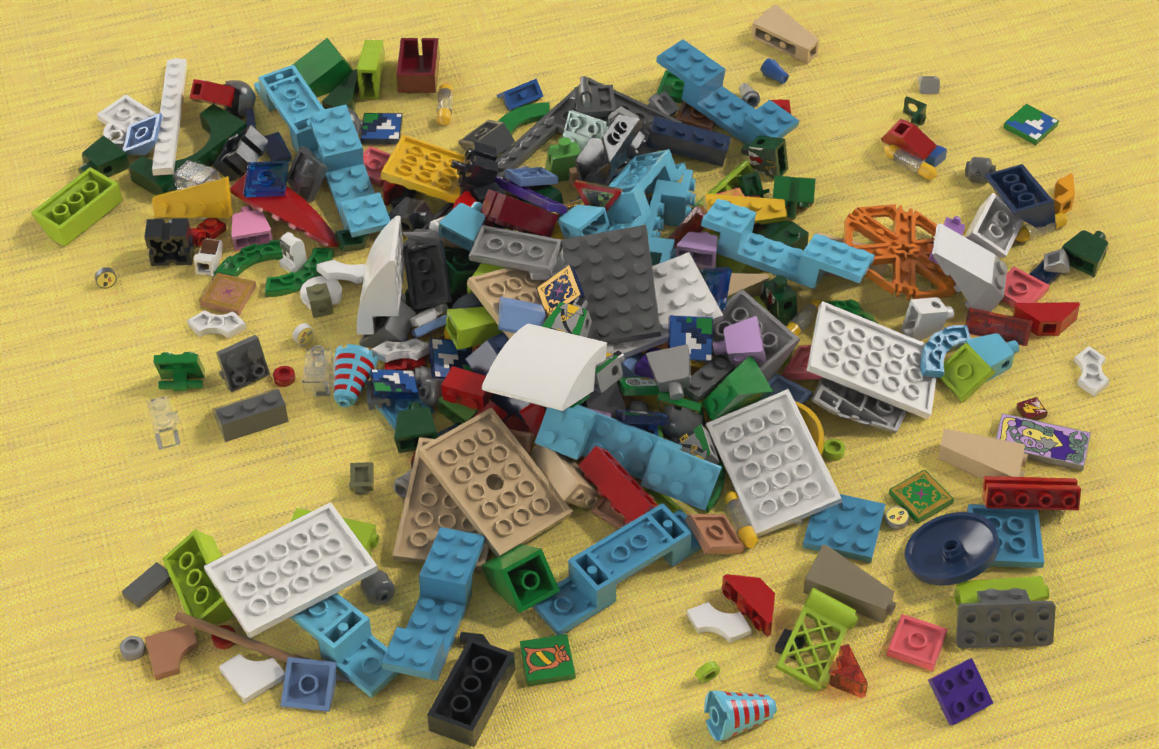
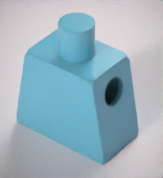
M474 202L469 207L459 203L440 221L438 235L471 252L482 225L485 226L486 216L480 212L482 204Z
M576 205L566 214L559 213L557 219L562 235L566 239L601 233L610 226L606 210L603 207Z
M997 333L965 340V343L967 342L996 372L989 380L1010 369L1014 354L1020 350L1015 340L1006 343Z

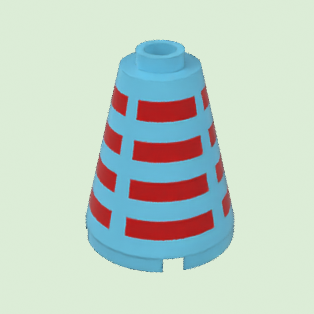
M347 344L346 348H342V345L336 348L334 354V400L339 406L349 407L354 405L371 377L372 370H375L378 362L377 356L374 358L371 350L354 344Z
M715 690L707 693L704 702V713H709L710 719L706 720V724L711 736L716 741L726 740L773 719L777 711L775 701L765 694Z

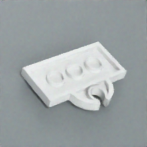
M124 95L99 112L97 117L99 121L106 125L103 131L104 136L110 141L118 138L112 142L123 150L129 125L157 113L128 95ZM155 145L152 147L149 153L155 150Z

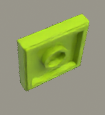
M966 342L944 362L945 374L940 379L964 403L996 372Z

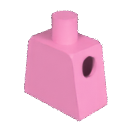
M244 206L241 208L240 213L233 215L232 239L235 251H240V249L255 243L260 245L273 240L271 228L263 212L253 210L250 206Z

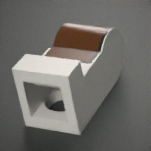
M203 240L199 253L195 254L193 259L196 274L215 276L214 272L218 267L223 252L221 240ZM209 264L210 269H203L202 266Z

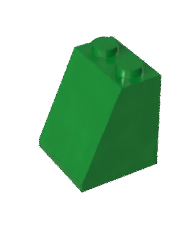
M328 38L292 64L316 97L331 93L353 72L348 62Z
M749 356L702 402V405L713 421L767 398L773 390L753 357Z
M520 544L502 556L495 557L481 565L490 587L518 613L527 610L560 591L542 548Z

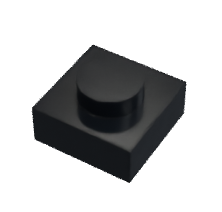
M784 629L775 645V652L782 654L791 635V630ZM804 636L794 639L797 649L805 647L806 641ZM790 656V657H789V658H792V659L796 660L795 656Z

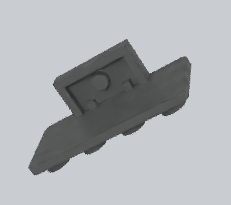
M1011 588L1010 590L987 589L985 591H977L978 603H962L958 606L956 645L958 648L1046 646L1053 643L1055 603L1053 601H1030L1025 589Z

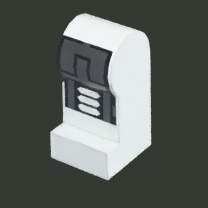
M288 232L279 241V246L283 252V258L279 260L280 267L288 273H295L303 268L307 257L303 241L295 238L292 233Z

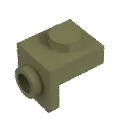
M326 283L306 287L313 318L334 313Z
M373 462L350 463L349 488L351 491H355V494L363 495L368 494V491H374Z

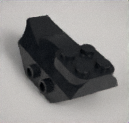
M617 115L601 139H589L574 161L580 183L604 188L610 185L615 170L621 169L628 158L630 160L633 159L639 152L637 148L639 149L646 142V134L643 132V124L640 118ZM591 190L595 193H601V191Z

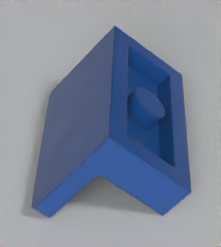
M536 78L497 94V98L503 97L509 111L543 97V93Z

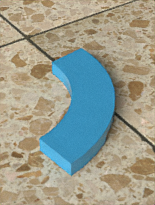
M967 325L948 326L931 336L921 353L920 366L922 376L942 378L945 374L943 364L946 353L951 349L962 347L965 344V340L971 339Z

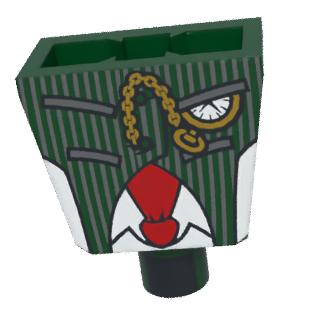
M760 135L751 144L745 143L742 146L741 153L742 155L749 156L750 165L753 170L773 179L775 175L783 176L788 170L785 139Z
M778 275L774 279L764 282L760 299L769 313L785 326L790 322H797V296L788 285L787 278Z

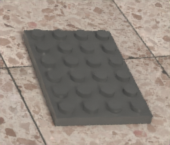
M646 225L562 239L565 268L567 266L571 268L580 292L578 297L588 302L586 310L590 314L592 324L587 338L607 342V345L662 336ZM570 279L567 282V290L570 286L568 298L573 294ZM575 299L569 302V304L573 305Z

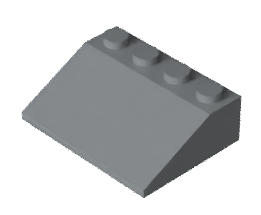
M740 289L726 301L725 309L721 310L724 320L712 324V334H702V329L695 332L700 344H706L707 339H712L711 354L716 357L713 343L725 340L723 329L757 316L766 362L756 364L768 382L797 346L800 338L743 289ZM727 353L719 355L720 357L730 362Z

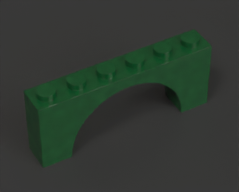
M212 104L200 113L202 129L210 135L208 142L201 150L187 158L176 160L174 174L153 176V160L141 156L128 166L131 181L155 196L180 190L188 182H191L212 166L218 156L222 154V149L227 139L236 134L239 135L242 130L247 128V123L217 105Z

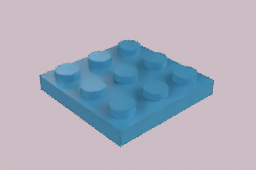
M840 494L842 503L810 516L803 548L820 551L824 544L843 557L872 563L886 504Z
M968 504L967 512L987 518L996 528L1000 540V548L996 559L990 566L1043 568L1044 554L1037 509L986 508L985 505Z

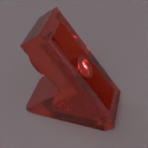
M850 645L840 646L839 655L836 657L838 669L831 671L829 684L857 697H866L868 682Z

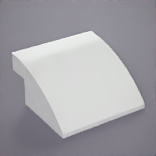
M395 216L384 227L369 252L358 309L357 334H374L377 316L399 315L404 277L400 216Z
M526 324L504 345L483 382L482 390L563 411L594 391L596 365L606 360L607 342L533 324Z

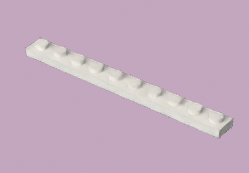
M174 58L167 60L160 113L163 117L155 144L152 166L153 176L174 174L187 72L186 59Z

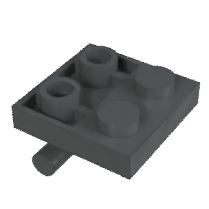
M586 76L580 78L581 85L574 87L576 112L597 118L608 117L612 112L616 111L613 85L590 86Z
M300 146L285 180L293 187L292 190L295 193L300 194L306 201L313 202L328 167L306 146Z
M256 335L216 352L222 369L219 372L222 380L225 379L227 387L231 392L270 375L259 338Z

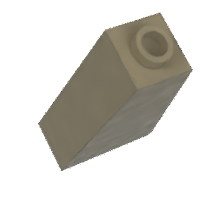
M822 545L805 578L804 593L809 594L811 589L815 588L855 609L856 613L884 623L887 615L891 616L896 606V602H893L894 591L829 546Z

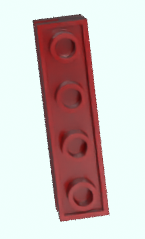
M595 446L579 464L580 469L584 472L582 474L583 477L598 487L596 491L602 497L609 499L611 508L625 517L624 522L626 524L658 506L608 450Z
M984 476L982 499L986 508L1079 511L1081 487L1077 486L1078 481L1076 478Z

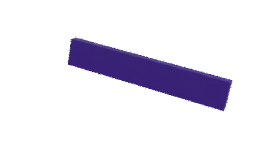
M496 176L493 182H496L499 188L548 211L566 214L567 206L524 186L520 187L509 179Z

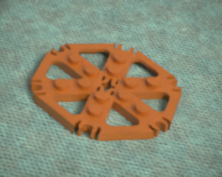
M896 204L857 207L853 210L852 214H848L844 221L843 243L875 255L871 265L893 263L892 282H887L881 275L868 269L865 276L891 295L895 292L896 297H899L900 293H904L906 300H909L911 296L913 299L945 298L956 294L957 291L954 286L957 284L951 275L946 276L939 264L929 260L935 238L916 240V226L921 227L935 237L937 224L916 210L913 213L912 208L905 212L902 209V205H899L898 209H896ZM873 218H890L893 221V232ZM853 232L861 233L875 244H853ZM916 273L929 280L933 285H936L938 290L919 291L916 287Z

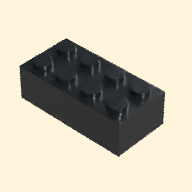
M469 638L427 714L429 731L475 747L515 671L514 653Z

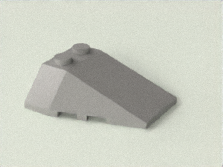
M939 223L936 226L932 255L946 276L951 275L957 284L954 286L957 292L961 291L967 299L965 302L967 308L980 321H983L1004 297L1006 274L1008 271L1007 265L994 253Z
M824 377L820 380L810 399L832 414L895 434L907 413L903 409Z

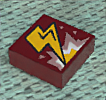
M1037 397L1019 402L1016 406V409L1023 418L1039 420L1047 417L1048 412Z

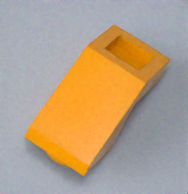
M1071 173L1064 178L1058 179L1055 184V214L1060 212L1066 214L1072 210L1075 188L1074 175Z

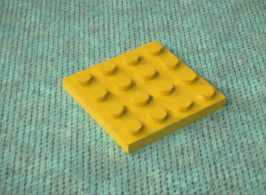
M403 134L381 171L380 178L389 183H396L405 186L407 189L425 193L427 196H434L448 203H455V200L460 196V187H458L459 175H457V169L451 168V162L456 160L463 163L465 155Z

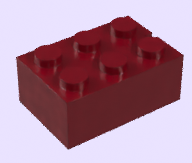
M401 38L396 73L398 93H436L440 61L439 38L421 39L423 55H419L418 38Z
M490 189L487 191L480 211L487 215L486 220L522 233L549 238L552 236L559 216L553 212Z

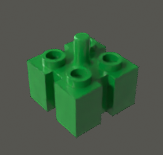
M775 175L773 199L785 200V206H789L788 218H796L797 207L809 208V204L814 203L816 179Z

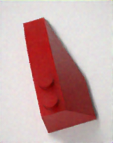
M250 171L230 187L231 194L256 210L272 213L273 219L290 223V228L306 232L305 235L326 247H339L334 237V232L318 212L292 189L281 184L282 180L271 177L270 172L264 171L263 178H268L267 181H272L271 188H280V192L285 191L284 195L246 197Z

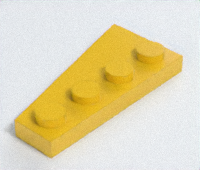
M228 176L152 197L154 217L230 218L233 216Z
M705 194L703 198L705 215L716 200L721 199L756 212L754 223H759L760 225L785 221L787 217L784 199ZM707 228V232H714V230Z

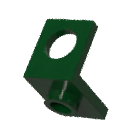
M906 96L903 113L912 116V124H915L917 127L922 126L926 120L927 104ZM909 104H914L918 110L916 112L912 111L909 108Z

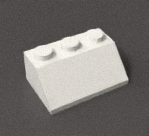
M992 193L978 209L964 237L994 253L998 258H1005L1024 221L1014 216L1003 200Z

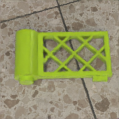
M812 588L775 668L818 691L821 687L826 689L832 677L828 672L848 628L852 629L858 619V616L855 615L856 610ZM805 616L814 620L816 628L806 629L803 622ZM832 629L839 633L836 640L828 641L824 630ZM819 632L823 643L813 645L809 634ZM804 636L808 647L797 649L794 639ZM825 647L829 657L826 660L819 661L815 650ZM810 651L814 663L804 665L800 654ZM795 656L799 667L791 668L783 663L786 657ZM817 668L820 675L818 682L808 676L806 669Z

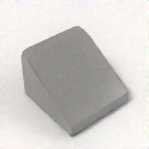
M937 76L918 77L921 94L939 93L940 79Z
M1060 249L1044 254V270L1047 272L1069 273L1070 260L1065 250Z

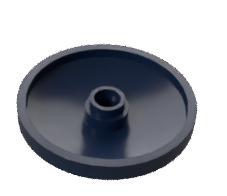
M969 512L949 513L926 522L912 534L905 548V559L911 573L920 581L940 586L954 585L968 581L984 572L996 559L1000 548V540L995 526L987 518Z

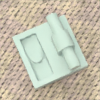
M571 110L568 113L562 138L567 137L571 142H576L581 152L589 139H601L608 129L606 126L607 122Z

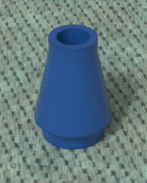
M766 59L760 68L764 76L781 84H784L789 78V74L774 59Z

